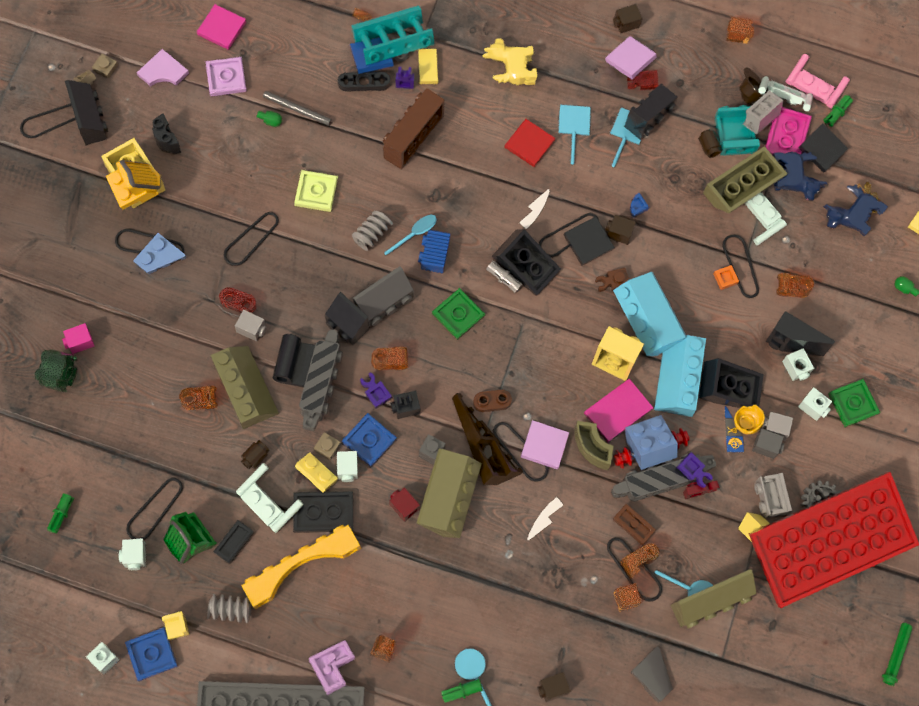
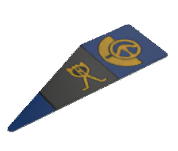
M725 406L727 452H744L743 436L736 429L734 420Z

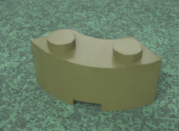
M577 421L574 435L579 451L594 466L608 470L612 461L613 445L606 443L600 438L597 432V424Z

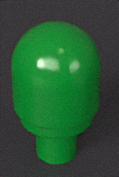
M258 111L256 118L263 119V123H266V125L278 127L282 123V116L279 113L267 111L266 113Z
M904 276L896 278L894 285L897 290L904 294L911 293L915 297L919 294V290L914 287L913 281Z

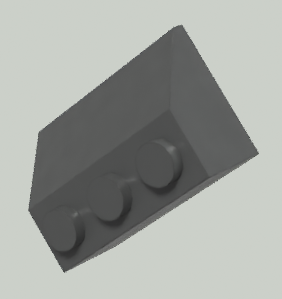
M399 266L353 297V302L368 316L369 327L371 325L376 326L384 316L392 315L399 306L411 302L414 290L403 269Z

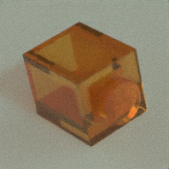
M731 16L727 26L726 41L747 44L749 38L753 37L754 34L752 19Z
M636 583L616 588L613 592L619 612L638 607L642 603Z

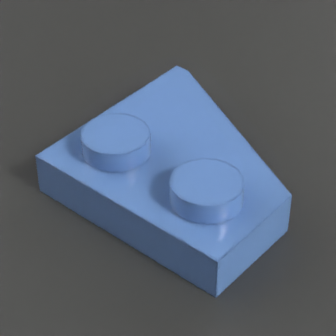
M157 233L133 262L146 273L151 274L159 268H165L171 265L170 263L180 259L183 260L187 256Z

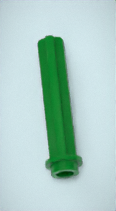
M901 624L886 673L882 675V682L887 685L894 686L895 683H898L897 675L913 629L910 624Z

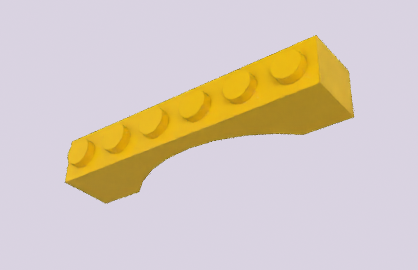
M341 525L333 530L334 533L328 537L326 535L319 537L314 545L310 547L306 545L298 550V554L294 556L288 555L281 559V563L277 566L271 565L265 568L263 574L257 577L254 575L246 579L242 588L252 606L257 609L273 600L284 579L299 566L320 558L335 557L345 559L359 551L361 547L349 525L345 527Z

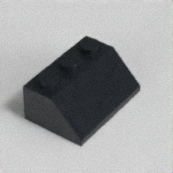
M66 80L65 84L78 129L85 145L107 140L105 133L108 132L106 122L101 120V117L104 115L101 105L97 106L96 101H99L96 90L92 91L91 85L88 83Z

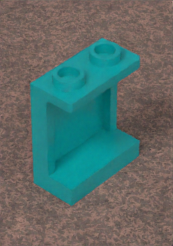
M741 105L731 108L724 106L717 109L715 123L717 137L722 146L720 156L753 154L758 150L760 146L759 139H756L753 131L743 125L746 121V110L751 106Z

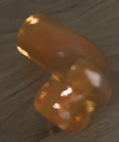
M355 8L353 16L363 20V22L373 19L368 12Z

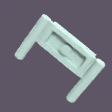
M768 77L762 78L758 90L760 94H764L768 87L767 92L770 90L778 97L786 99L790 104L801 105L802 101H804L803 109L805 111L810 110L813 99L811 93L806 95L801 91L772 80L769 81Z
M762 192L745 203L767 229V231L753 240L757 246L787 225Z
M262 463L236 490V493L241 496V499L267 526H270L277 533L304 504L298 499L284 513L255 483L269 469L265 463Z

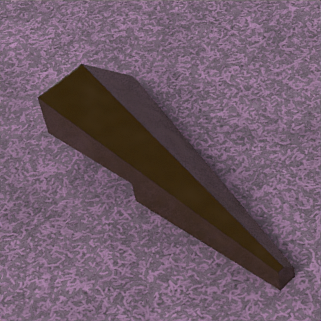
M456 393L452 400L474 460L482 463L479 474L483 485H499L521 475L523 470L515 467L511 462V455H506L502 451L500 441L483 420L478 421L473 414L475 410L472 407L468 408L462 400V394Z

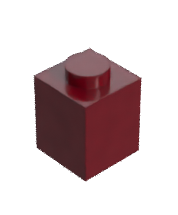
M405 488L401 491L398 489L391 494L389 505L404 522L420 510L419 503Z

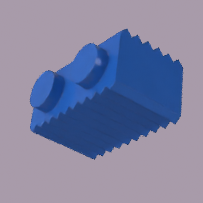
M428 230L427 235H423L422 246H425L424 252L420 251L418 259L422 270L443 273L451 233Z

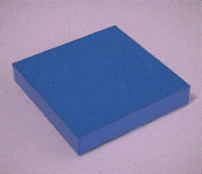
M381 38L370 39L373 46L383 43ZM363 41L350 44L358 74L394 66L392 58L366 65L363 49L366 47Z
M367 413L342 440V443L351 451H357V456L368 466L372 467L397 440V437Z
M164 627L125 642L138 681L178 667Z

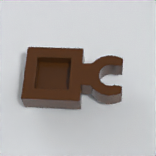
M624 267L608 271L607 277H596L595 282L604 283L603 286H599V292L605 291L607 287H611L613 291L628 281L629 277Z

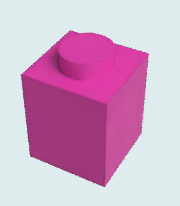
M86 323L63 331L65 338H62L65 349H70L72 354L95 346Z

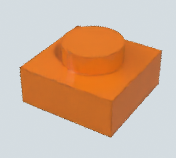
M732 265L716 270L713 273L720 290L739 283Z

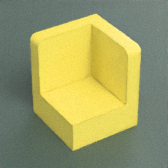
M747 512L739 526V530L751 541L749 533L770 523L761 515Z
M182 611L162 617L168 640L189 635L186 618Z

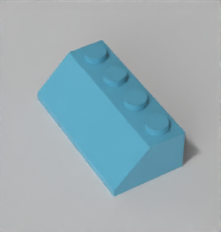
M653 272L628 280L613 290L637 338L641 343H644L642 348L647 356H658L687 338Z
M686 335V339L662 353L654 410L692 417L697 407L706 338Z

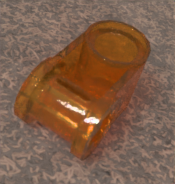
M780 273L777 275L779 286L776 294L779 296L806 298L814 287V281L809 276ZM800 285H806L808 289H803Z
M400 346L377 348L372 353L371 364L377 370L407 369V348Z
M202 386L183 389L179 394L181 406L186 410L217 408L218 403L215 400L217 387ZM187 396L194 397L191 402L184 401V398Z

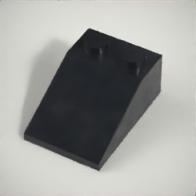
M525 229L515 230L492 255L502 268L509 270L514 278L536 296L561 270Z
M785 311L765 342L769 343L771 348L782 352L794 353L804 348L808 355L824 356L835 343V340Z
M719 358L705 361L699 398L712 403L737 408L753 405L759 407L764 374Z

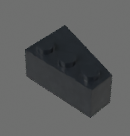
M662 83L648 94L649 97L646 100L641 99L639 101L640 106L630 108L624 127L640 140L645 135L649 136L654 130V126L656 124L660 125L665 119V115L668 112L672 113L677 106L675 103L678 96Z

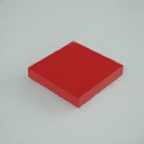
M525 119L507 141L504 148L535 167L554 143L555 137Z

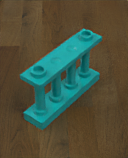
M419 5L351 25L355 43L363 41L366 47L363 49L366 65L435 45L432 28L424 30L421 26L423 19ZM414 26L417 33L407 36L404 29ZM397 31L400 38L390 41L387 34ZM380 37L383 43L373 46L370 39Z

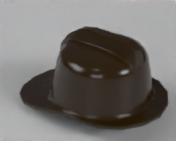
M746 67L744 69L745 79L739 89L744 102L749 104L757 102L766 93H759L761 80L753 70Z

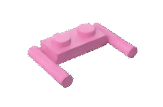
M803 54L786 80V83L793 85L806 94L811 93L813 98L832 108L850 81L849 78L843 77L836 90H834L835 87L805 70L801 71L809 59L807 54Z

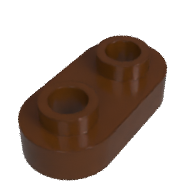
M506 390L479 392L474 397L473 406L479 412L505 410L511 405L512 396ZM504 396L506 400L500 401L499 397ZM484 398L487 402L481 403L480 399Z

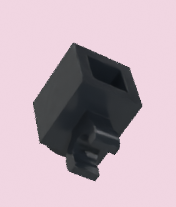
M416 391L393 395V402H390L392 413L397 414V419L420 414V404Z

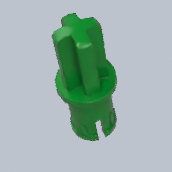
M844 95L837 105H833L832 111L823 119L826 125L830 122L829 127H833L835 122L845 115V111L853 103L851 96Z
M62 494L56 509H53L54 515L47 527L49 532L58 533L64 518L68 517L67 513L74 501L72 496Z
M478 678L464 684L459 683L458 686L443 690L441 694L443 701L449 702L462 697L465 699L468 695L482 692L483 688Z

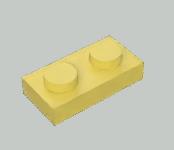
M310 452L296 463L295 467L323 493L338 480Z

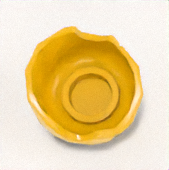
M757 405L742 406L734 416L735 427L743 434L757 433L763 427L765 420L763 410Z

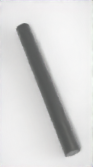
M265 91L263 94V98L329 126L332 119L268 91Z

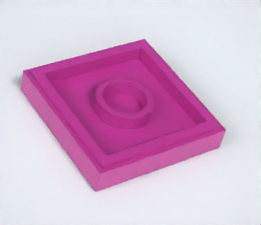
M214 4L197 30V35L229 50L246 24V19Z

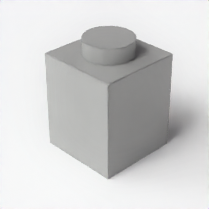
M245 310L242 311L235 324L237 333L254 341H258L259 337H263L267 328L263 318Z
M770 412L765 417L762 428L784 436L783 441H785L790 435L793 418Z

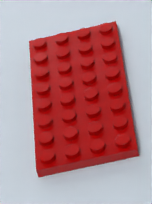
M885 472L749 533L779 608H783L919 546L918 539L891 472Z

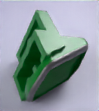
M183 512L173 515L163 537L169 551L181 564L186 563L193 555L209 550L217 544L194 512L190 514Z

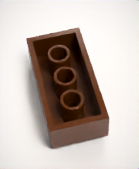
M428 88L423 93L420 92L415 99V103L406 109L404 117L396 121L392 132H388L384 136V159L402 170L444 117L445 99Z

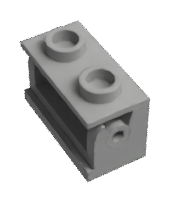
M769 90L746 110L747 116L743 125L755 134H758L780 115L783 99Z
M783 473L764 476L763 479L760 476L756 480L754 488L756 494L760 497L759 509L761 514H764L765 519L788 515L792 511Z

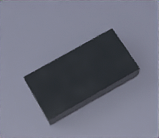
M237 520L213 552L225 562L231 564L254 534V531Z

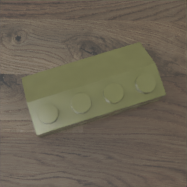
M764 146L709 182L703 194L715 208L730 214L785 177L787 172Z
M248 346L228 347L211 355L213 364L243 429L279 414Z
M439 449L417 524L442 537L460 538L482 463L466 455Z
M751 569L672 604L671 608L680 627L686 625L689 629L698 625L697 620L703 617L707 621L716 617L715 612L721 609L723 612H727L735 608L733 604L739 601L741 605L751 601V596L757 594L753 572Z

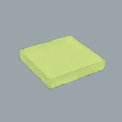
M301 170L294 205L331 212L338 176Z

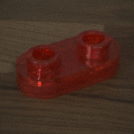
M227 287L221 290L219 294L220 303L226 308L240 313L243 310L252 313L256 309V300L248 293ZM227 297L233 298L231 301L226 300ZM249 303L250 306L245 308L244 304Z

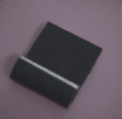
M284 334L272 377L273 380L282 384L304 387L315 345L302 343L301 338L296 335Z

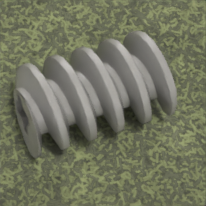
M373 211L372 216H368L367 221H364L362 226L357 228V232H353V240L362 249L368 251L367 245L370 247L374 246L371 240L378 242L379 240L376 235L382 237L381 229L388 231L386 224L392 226L393 223L383 212Z
M213 594L208 605L207 619L212 614L213 620H217L220 615L222 621H225L228 616L229 621L233 622L235 617H237V621L241 623L245 617V622L249 623L251 603H249L248 597H245L242 603L240 596H237L235 602H233L232 595H229L227 601H225L224 595L221 594L219 600H217L216 594Z

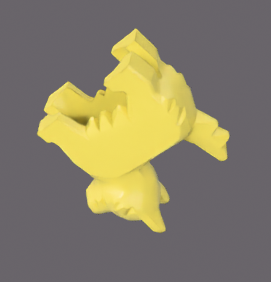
M496 39L495 43L490 45V48L484 49L488 52L483 55L484 58L505 63L506 73L493 76V79L498 81V83L510 82L516 85H535V80L537 79L536 69L531 71L526 69L527 62L532 61L531 55L534 54L533 46L527 48L507 47L503 39Z

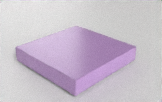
M629 36L605 59L608 64L630 79H633L656 59V53Z
M242 57L205 61L210 96L247 92Z
M532 420L521 458L558 470L569 432Z

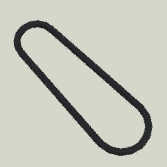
M71 103L24 119L20 125L22 135L27 138H36L76 120L74 117L33 136L27 135L23 131V125L26 121L72 106Z
M267 212L257 219L224 250L225 261L233 266L243 264L278 225V216L273 212ZM273 215L276 218V223L249 254L239 263L230 262L226 256L228 249L265 216Z
M587 213L582 215L581 217L571 221L570 223L544 236L540 240L539 245L541 246L542 242L546 238L563 230L564 228L572 225L573 223L583 219L584 217H595L596 215L593 213ZM568 244L555 254L548 255L550 257L558 256L560 253L569 248L570 245Z
M123 229L117 233L115 244L122 251L140 253L141 251L122 248L118 244L119 235L123 232H133L152 238L155 235L132 229ZM167 239L171 243L180 245L181 252L184 253V246L180 242Z
M729 235L723 240V250L725 252L729 264L733 267L731 259L726 250L725 243L731 237H736L742 241L748 259V263L751 269V273L753 276V280L756 286V293L754 295H747L744 292L740 281L738 283V286L740 288L741 293L745 297L754 298L759 293V287L746 243L744 239L738 235Z
M499 422L498 424H496L493 429V434L500 441V444L506 450V452L511 455L516 465L523 470V474L529 480L534 482L545 479L549 471L548 466H545L546 471L543 477L538 479L531 478L522 468L519 462L515 459L512 453L508 450L505 444L501 441V439L497 436L496 429L500 425H505L524 444L525 440L508 423Z
M170 478L166 480L129 520L126 531L131 539L145 540L150 536L180 495L183 485L179 479ZM170 481L178 482L180 486L179 491L150 531L142 538L133 537L129 531L132 521Z
M612 538L607 544V550L639 597L648 602L657 600L662 593L660 581L645 564L642 565L659 586V593L656 597L645 598L610 550V544L613 541H620L641 565L643 562L621 538Z

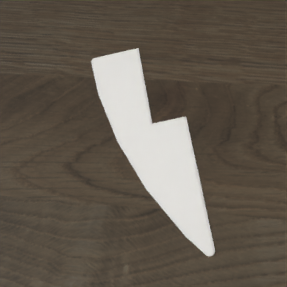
M549 189L528 206L532 212L519 222L525 229L540 214L549 195Z
M557 497L541 512L529 533L528 540L552 523L548 517L563 506Z

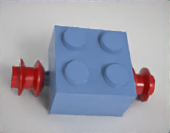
M662 415L625 427L626 443L630 450L626 447L623 448L622 453L616 450L613 459L616 466H620L623 469L626 463L632 466L633 459L635 458L640 469L643 470L677 458V449L680 448V444H683L685 447L688 446L690 441L689 435L682 428H679V433L670 431Z

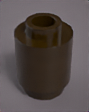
M708 129L701 132L698 140L704 154L708 158L721 154L722 146L715 131Z
M260 440L256 443L253 442L241 455L243 459L241 463L248 469L251 467L256 469L268 456L267 453L270 450Z

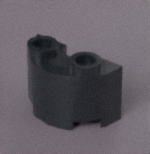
M162 113L153 120L152 130L157 146L162 151L172 152V154L182 153L179 142L174 133H171L168 126L169 123L164 113Z

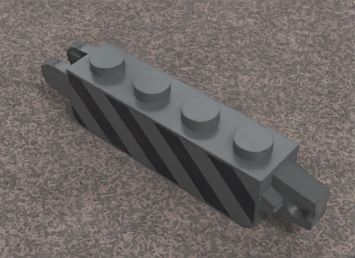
M334 329L329 330L325 341H318L314 348L299 403L300 413L304 417L303 429L315 431L318 422L323 420L324 414H328L329 403L327 401L333 395L334 386H332V382L337 379V363H341L343 352L340 351V344H338V332Z
M688 454L683 455L677 461L672 459L663 462V465L658 467L655 465L646 468L645 471L637 472V470L627 473L622 482L614 485L611 490L612 497L617 499L628 496L629 500L636 502L697 482L696 478L690 481L677 468V465ZM699 454L695 455L705 465L702 469L703 472L716 467L713 455L699 457Z

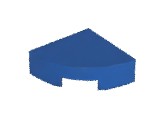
M640 193L634 196L630 205V212L633 218L649 209L648 204Z

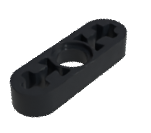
M358 72L342 73L338 77V87L342 91H384L390 86V76L385 72H365L360 74ZM366 78L369 80V83L361 85L359 80ZM345 79L348 80L347 85L344 84ZM380 79H384V84H380Z

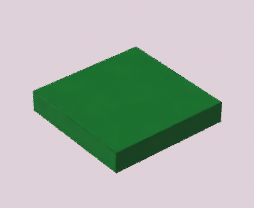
M460 288L432 311L433 316L457 340L485 317V313Z
M864 379L828 393L845 428L881 413Z

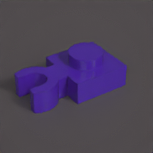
M402 67L398 68L396 88L414 89V74H412L411 67L407 71L402 70Z
M370 372L368 375L371 381L365 382L361 378L360 383L363 387L368 388L365 391V395L377 409L392 399V396L381 381L377 384L375 383V377Z
M692 452L688 453L677 465V468L690 481L696 478L697 484L702 488L706 487V484L702 481L703 477H706L708 480L713 479L710 473L702 471L705 465Z

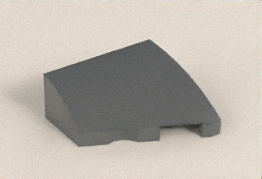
M657 646L631 673L639 680L652 698L659 703L672 691L673 687L660 648Z

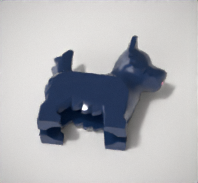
M778 152L773 154V157L787 172L785 177L774 183L775 191L803 192L806 200L813 201L815 195L820 192V189L825 188L824 185H827L825 181H819L804 175L803 162L817 159L811 152H804L802 154Z
M857 184L854 186L847 185V188L855 194L857 199L848 210L825 204L823 207L827 210V227L835 229L838 225H844L859 231L862 236H865L871 229L866 222L871 217L872 211L876 210L877 214L881 215L888 206L878 201L873 195L864 193L861 187H857Z

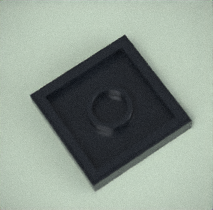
M823 123L798 147L803 153L811 152L812 155L817 157L816 160L811 161L823 173L848 150Z
M596 216L563 234L582 266L615 248Z

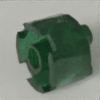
M54 349L44 350L41 354L40 367L35 372V380H38L42 387L67 392L66 387L72 386L76 378L78 368L74 367V361H77V357L73 354Z

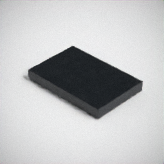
M353 491L324 493L294 492L293 504L298 499L304 504L293 515L294 533L333 532L335 528L344 525V527L349 525L353 532Z

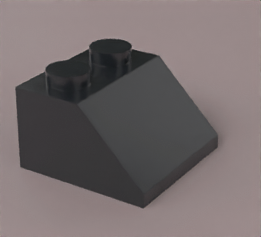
M340 292L325 313V323L330 329H336L344 342H350L354 345L369 330L368 316Z

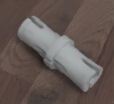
M494 260L486 268L487 271L499 279L498 282L504 283L514 293L523 285L510 274L509 270H505Z

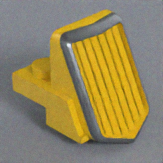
M120 160L116 162L118 170L106 176L118 204L123 210L139 201L144 203L159 194L157 190L161 187V175L148 163Z

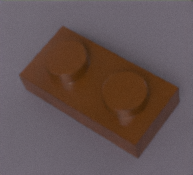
M627 504L613 518L619 526L642 546L656 531L653 526Z

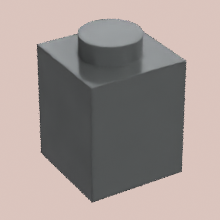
M761 428L757 433L752 451L774 459L778 454L781 455L785 444L782 443L784 436Z
M428 434L419 450V457L434 465L438 450H445L446 443Z

